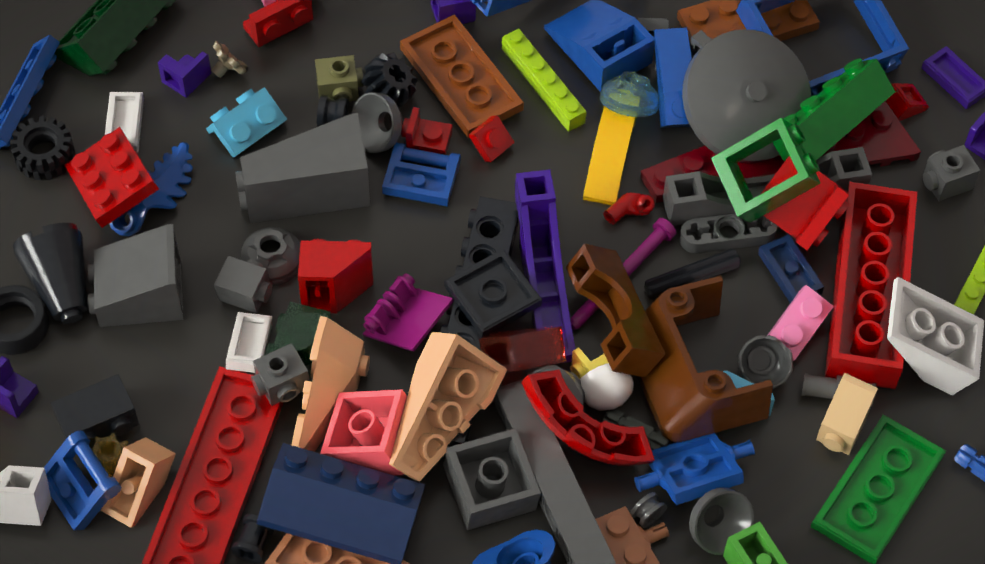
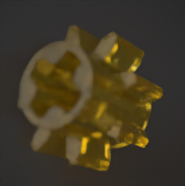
M112 433L110 437H95L96 443L92 449L110 477L114 476L123 448L129 445L127 440L119 443L115 433Z

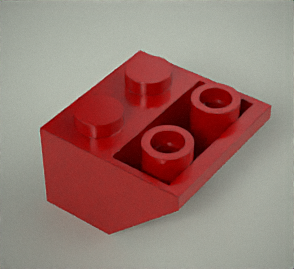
M324 239L301 240L298 282L302 313H338L373 285L371 242H362L360 240H348L346 242L327 241Z

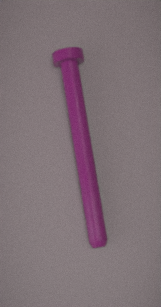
M659 218L652 226L654 231L623 262L628 276L640 266L663 240L670 241L676 235V229L668 220ZM590 299L570 318L573 330L579 329L599 309Z

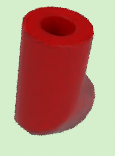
M626 193L606 209L603 215L610 224L615 225L625 215L644 216L649 214L654 209L655 202L647 194Z

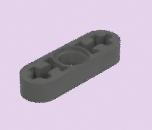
M736 213L687 220L682 225L679 241L682 248L690 253L760 246L774 240L778 226L765 216L749 223L737 217ZM762 224L763 228L767 229V231L761 232L760 227H756V225ZM745 225H746V231H748V234H747V235L744 234ZM724 226H731L737 230L738 235L728 238L723 236L719 229ZM709 229H713V239H711V233H709ZM696 232L697 236L701 237V239L695 240L694 236L690 235V233Z

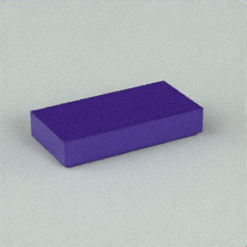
M947 46L923 61L921 69L965 109H968L985 97V80Z

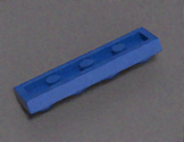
M51 35L33 44L0 107V148L10 146V139H13L12 133L18 123L28 115L31 109L29 102L32 96L36 95L44 84L42 77L45 71L56 61L57 55L54 53L60 42Z

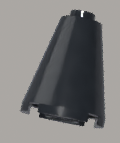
M55 223L43 226L44 233L33 237L30 231L19 237L13 244L15 257L53 319L62 321L63 324H72L80 321L83 318L82 314L88 310L83 235L80 228L78 229L77 225L73 223Z

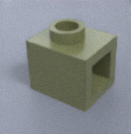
M354 55L315 59L319 99L321 95H329L334 100L344 97L348 98L349 102L359 99L358 87H364L361 83L363 72L362 67H355Z

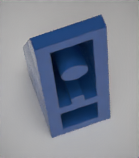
M687 28L655 29L654 42L660 128L690 126L685 114L682 97L684 76L692 60Z

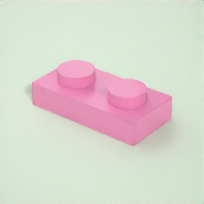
M805 285L768 335L778 338L789 348L794 361L834 306L809 286Z

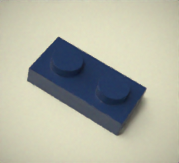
M789 234L759 247L758 255L790 303L805 285L809 286L819 295L823 293V284Z

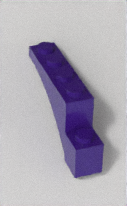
M548 169L516 173L515 201L520 222L519 250L524 276L542 299V306L531 311L541 366L572 362V351L576 348L564 281L556 195L551 171Z

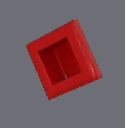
M891 83L896 92L886 100V103L899 121L922 113L929 108L913 84Z

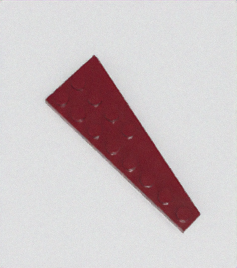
M885 101L822 156L832 151L863 147L869 165L879 163L880 167L890 165L891 161L910 159L912 162L918 160L921 151ZM702 146L641 170L640 178L655 203L663 202L666 176L700 171L719 177L711 159L717 154L706 146ZM778 155L758 163H737L744 178L776 174L784 161Z

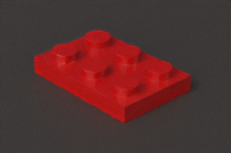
M120 127L106 134L100 141L84 152L78 153L72 160L64 164L92 215L102 228L159 190L146 166Z

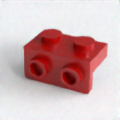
M277 0L249 14V19L243 22V28L255 44L261 47L312 21V0Z

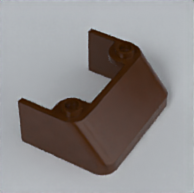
M721 276L667 289L645 310L664 349L665 355L646 377L637 376L661 434L673 442H683L768 419L773 390L771 380L736 389L730 376L723 371L708 370L698 373L677 328L679 325L720 315L723 287Z

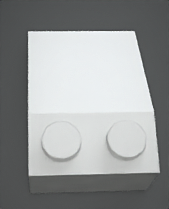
M900 277L894 279L887 335L889 342L924 382L950 395H954L979 380L984 320Z

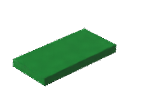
M883 414L812 521L811 528L869 563L876 564L942 461L946 450Z

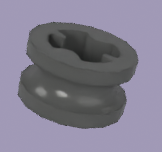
M651 492L640 499L630 512L634 518H640L639 524L642 528H647L654 524L667 510V505L664 502L659 503L657 501L659 497L655 492Z

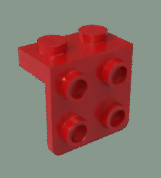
M790 155L761 194L798 174ZM820 171L816 172L821 184L763 215L794 237L796 243L806 250L812 244L815 247L820 245L829 232L825 226L832 217L838 220L850 204L846 201L849 196L848 191Z

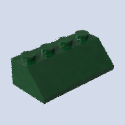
M96 0L59 40L60 43L54 54L57 55V59L88 76L99 73L105 75L118 64L116 58L122 52L126 53L136 45L138 34L141 31L148 30L157 22L158 19L155 16L161 9L169 8L176 0Z

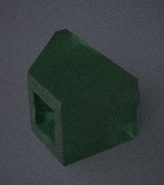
M290 302L286 313H281L278 317L275 342L268 344L265 355L292 343L304 365L311 364L312 361L309 358L320 316L331 319V312Z

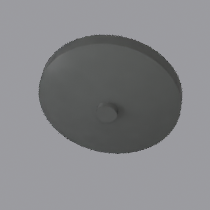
M743 29L721 34L698 50L686 70L682 97L685 114L692 130L708 149L715 154H719L779 118H785L798 112L801 109L800 104L811 97V88L802 63L787 45L767 33ZM772 142L739 161V163L763 162L780 154Z

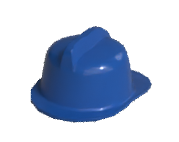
M537 529L526 531L509 541L479 554L472 564H552L551 557L555 552L556 543L553 536L547 531Z

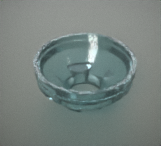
M623 72L622 75L608 80L604 83L600 92L599 99L601 103L608 109L622 115L647 117L655 114L659 107V95L650 84V80L646 76L638 75L635 72Z

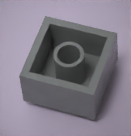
M516 428L446 448L443 467L467 531L536 510L541 491Z

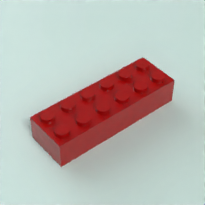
M849 181L847 187L849 196L846 201L850 204L841 216L832 302L834 307L831 312L825 377L837 378V375L843 376L846 373L866 383H876L877 387L896 389L903 371L904 358L889 342L887 335L894 279L900 277L910 282L917 192Z

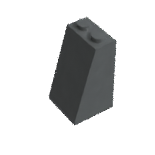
M358 113L349 114L240 157L242 171L235 172L241 211L248 210L250 223L370 206L368 166Z

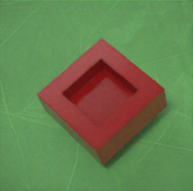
M498 115L489 117L468 135L485 162H492L515 143Z

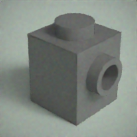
M965 145L948 151L940 150L932 154L928 158L922 176L925 187L933 192L939 202L974 189L981 170Z
M231 256L227 257L214 283L219 301L254 313L258 312L262 302L266 303L269 300L273 288L267 268L261 263L254 260L243 261Z
M292 343L253 361L255 375L251 376L253 386L259 396L266 395L271 406L279 402L291 401L303 391L304 382L309 381L308 370Z

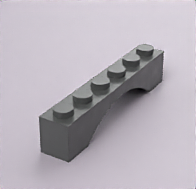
M863 147L832 151L816 160L819 171L846 191L849 181L870 184L872 172ZM700 171L666 176L662 199L668 221L673 226L683 225L689 219L736 213L720 177ZM775 174L744 178L753 198L761 194Z

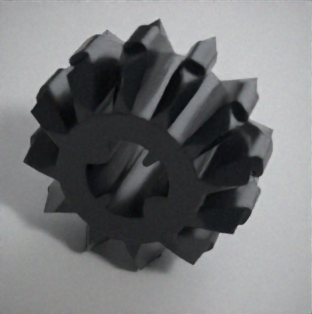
M392 52L387 55L382 53L373 58L362 71L364 76L361 83L368 87L365 94L369 92L384 93L392 98L398 107H402L414 96L417 91L415 86L419 79L412 75L414 67H408L405 64V58L398 60L396 54Z

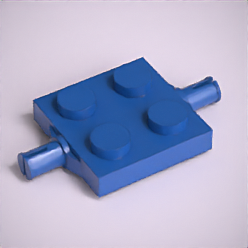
M715 433L683 442H676L652 450L655 460L648 464L653 472L634 477L635 486L638 492L660 486L667 491L675 505L689 502L702 497L713 489L730 488L744 483L743 471L735 460L754 455L755 449L750 440L734 446L727 445L720 441Z

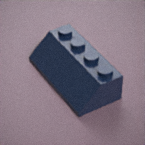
M283 443L272 468L256 524L390 564H402L419 511L425 484Z

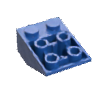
M590 0L544 25V30L600 92L652 64L655 47L654 37L635 17L601 0Z

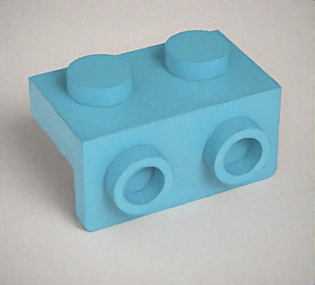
M265 87L256 93L252 88L235 99L239 104L231 111L225 106L210 117L213 123L206 130L209 134L213 131L233 158L287 120Z

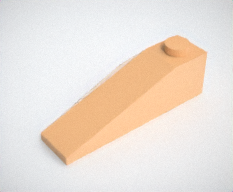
M320 316L309 358L312 361V382L305 381L303 387L302 409L306 410V413H299L297 416L291 444L292 446L313 452L316 451L326 436L339 392H356L360 377L367 376L370 364V356L365 355L364 341L328 317Z
M432 332L416 363L389 465L413 480L420 482L446 453L448 444L458 433H464L471 425L469 421L480 409L485 410L493 401L507 369L457 334Z

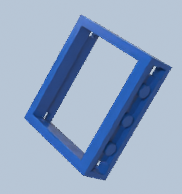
M741 0L736 12L746 29L764 32L773 36L761 14L796 0ZM853 0L883 51L862 61L877 59L885 72L898 68L902 64L901 60L909 50V47L881 0ZM844 68L809 81L811 96L818 95L823 90V84L828 80L845 72Z

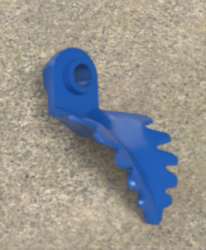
M182 142L178 147L173 146L172 154L164 153L163 163L159 160L154 162L155 171H149L159 190L109 223L110 227L121 236L136 234L140 230L149 209H173L177 206V203L172 197H184L187 194L178 184L191 183V178L184 175L193 170V166L187 163L188 160L193 158L188 152V143ZM127 213L130 218L129 225L125 221V216Z

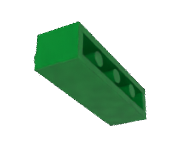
M861 58L851 61L844 67L845 72L823 84V90L818 95L804 100L800 104L801 109L798 112L783 118L791 124L796 123L800 127L806 140L802 143L806 153H811L815 160L819 159L896 92L877 59L862 61ZM779 138L773 144L783 161H785L789 153L782 138Z

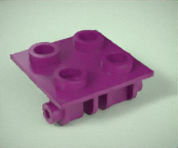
M404 273L403 276H397L395 282L389 288L390 291L384 292V299L380 298L370 313L364 317L366 322L363 326L366 330L363 336L414 352L453 303L454 299L415 288L413 286L415 283L414 278Z

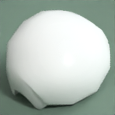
M609 363L596 367L580 378L582 389L585 392L584 402L588 407L598 411L614 410L623 405L632 394L634 387L631 375L613 372Z

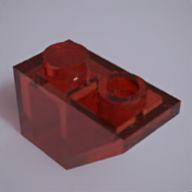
M562 326L499 331L479 338L480 350L507 369L506 372L566 362Z

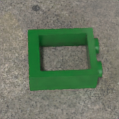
M779 118L711 158L737 217L751 223L821 184L816 174L819 171V166L812 154L806 153L802 144L806 141L805 136L796 123L791 124L785 119ZM782 138L798 174L753 198L737 162Z

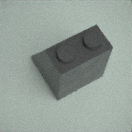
M167 224L94 250V264H88L90 285L94 284V293L88 294V305L90 314H96L99 327L184 320L181 257L173 224Z

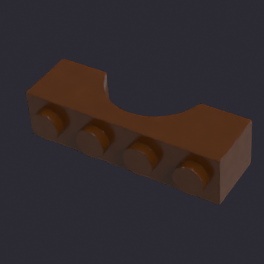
M584 243L567 264L566 270L576 292L594 302L605 313L611 323L612 331L600 344L613 372L646 377L664 357V349L617 251Z

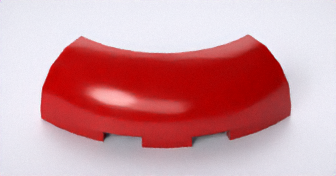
M560 369L529 374L523 379L522 385L526 395L541 420L559 439L574 450L594 460L619 466L643 465L655 460L643 426L626 427L605 420L598 422L583 412L584 406L576 399L566 385Z

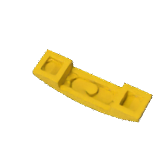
M609 91L596 135L583 200L612 205L617 201L632 131L641 102L640 96Z

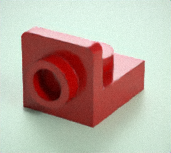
M413 107L410 118H404L401 137L406 138L407 148L446 155L452 135V124L421 119L420 108Z

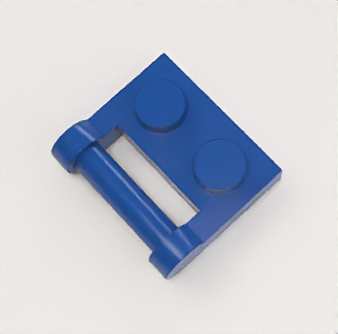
M396 142L383 181L382 194L448 207L456 175L460 167L461 154L450 153L449 156L407 148L406 144ZM405 160V161H411V162H416V163H421V164H426V165H432V166L442 167V168H446V170L438 169V168H432V167H427V166H422V165H417V164L406 163V162H403V161Z
M81 430L69 435L44 467L51 497L74 531L85 530L106 502L115 497L122 488L115 477L108 475L90 448L89 438ZM76 454L98 485L95 490L73 458Z

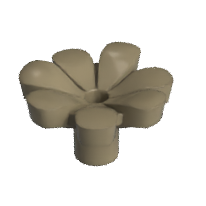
M215 41L213 48L217 52L216 55L219 61L211 69L213 73L222 78L229 69L235 70L241 75L247 72L246 68L248 66L246 63L237 60L229 52L226 45Z

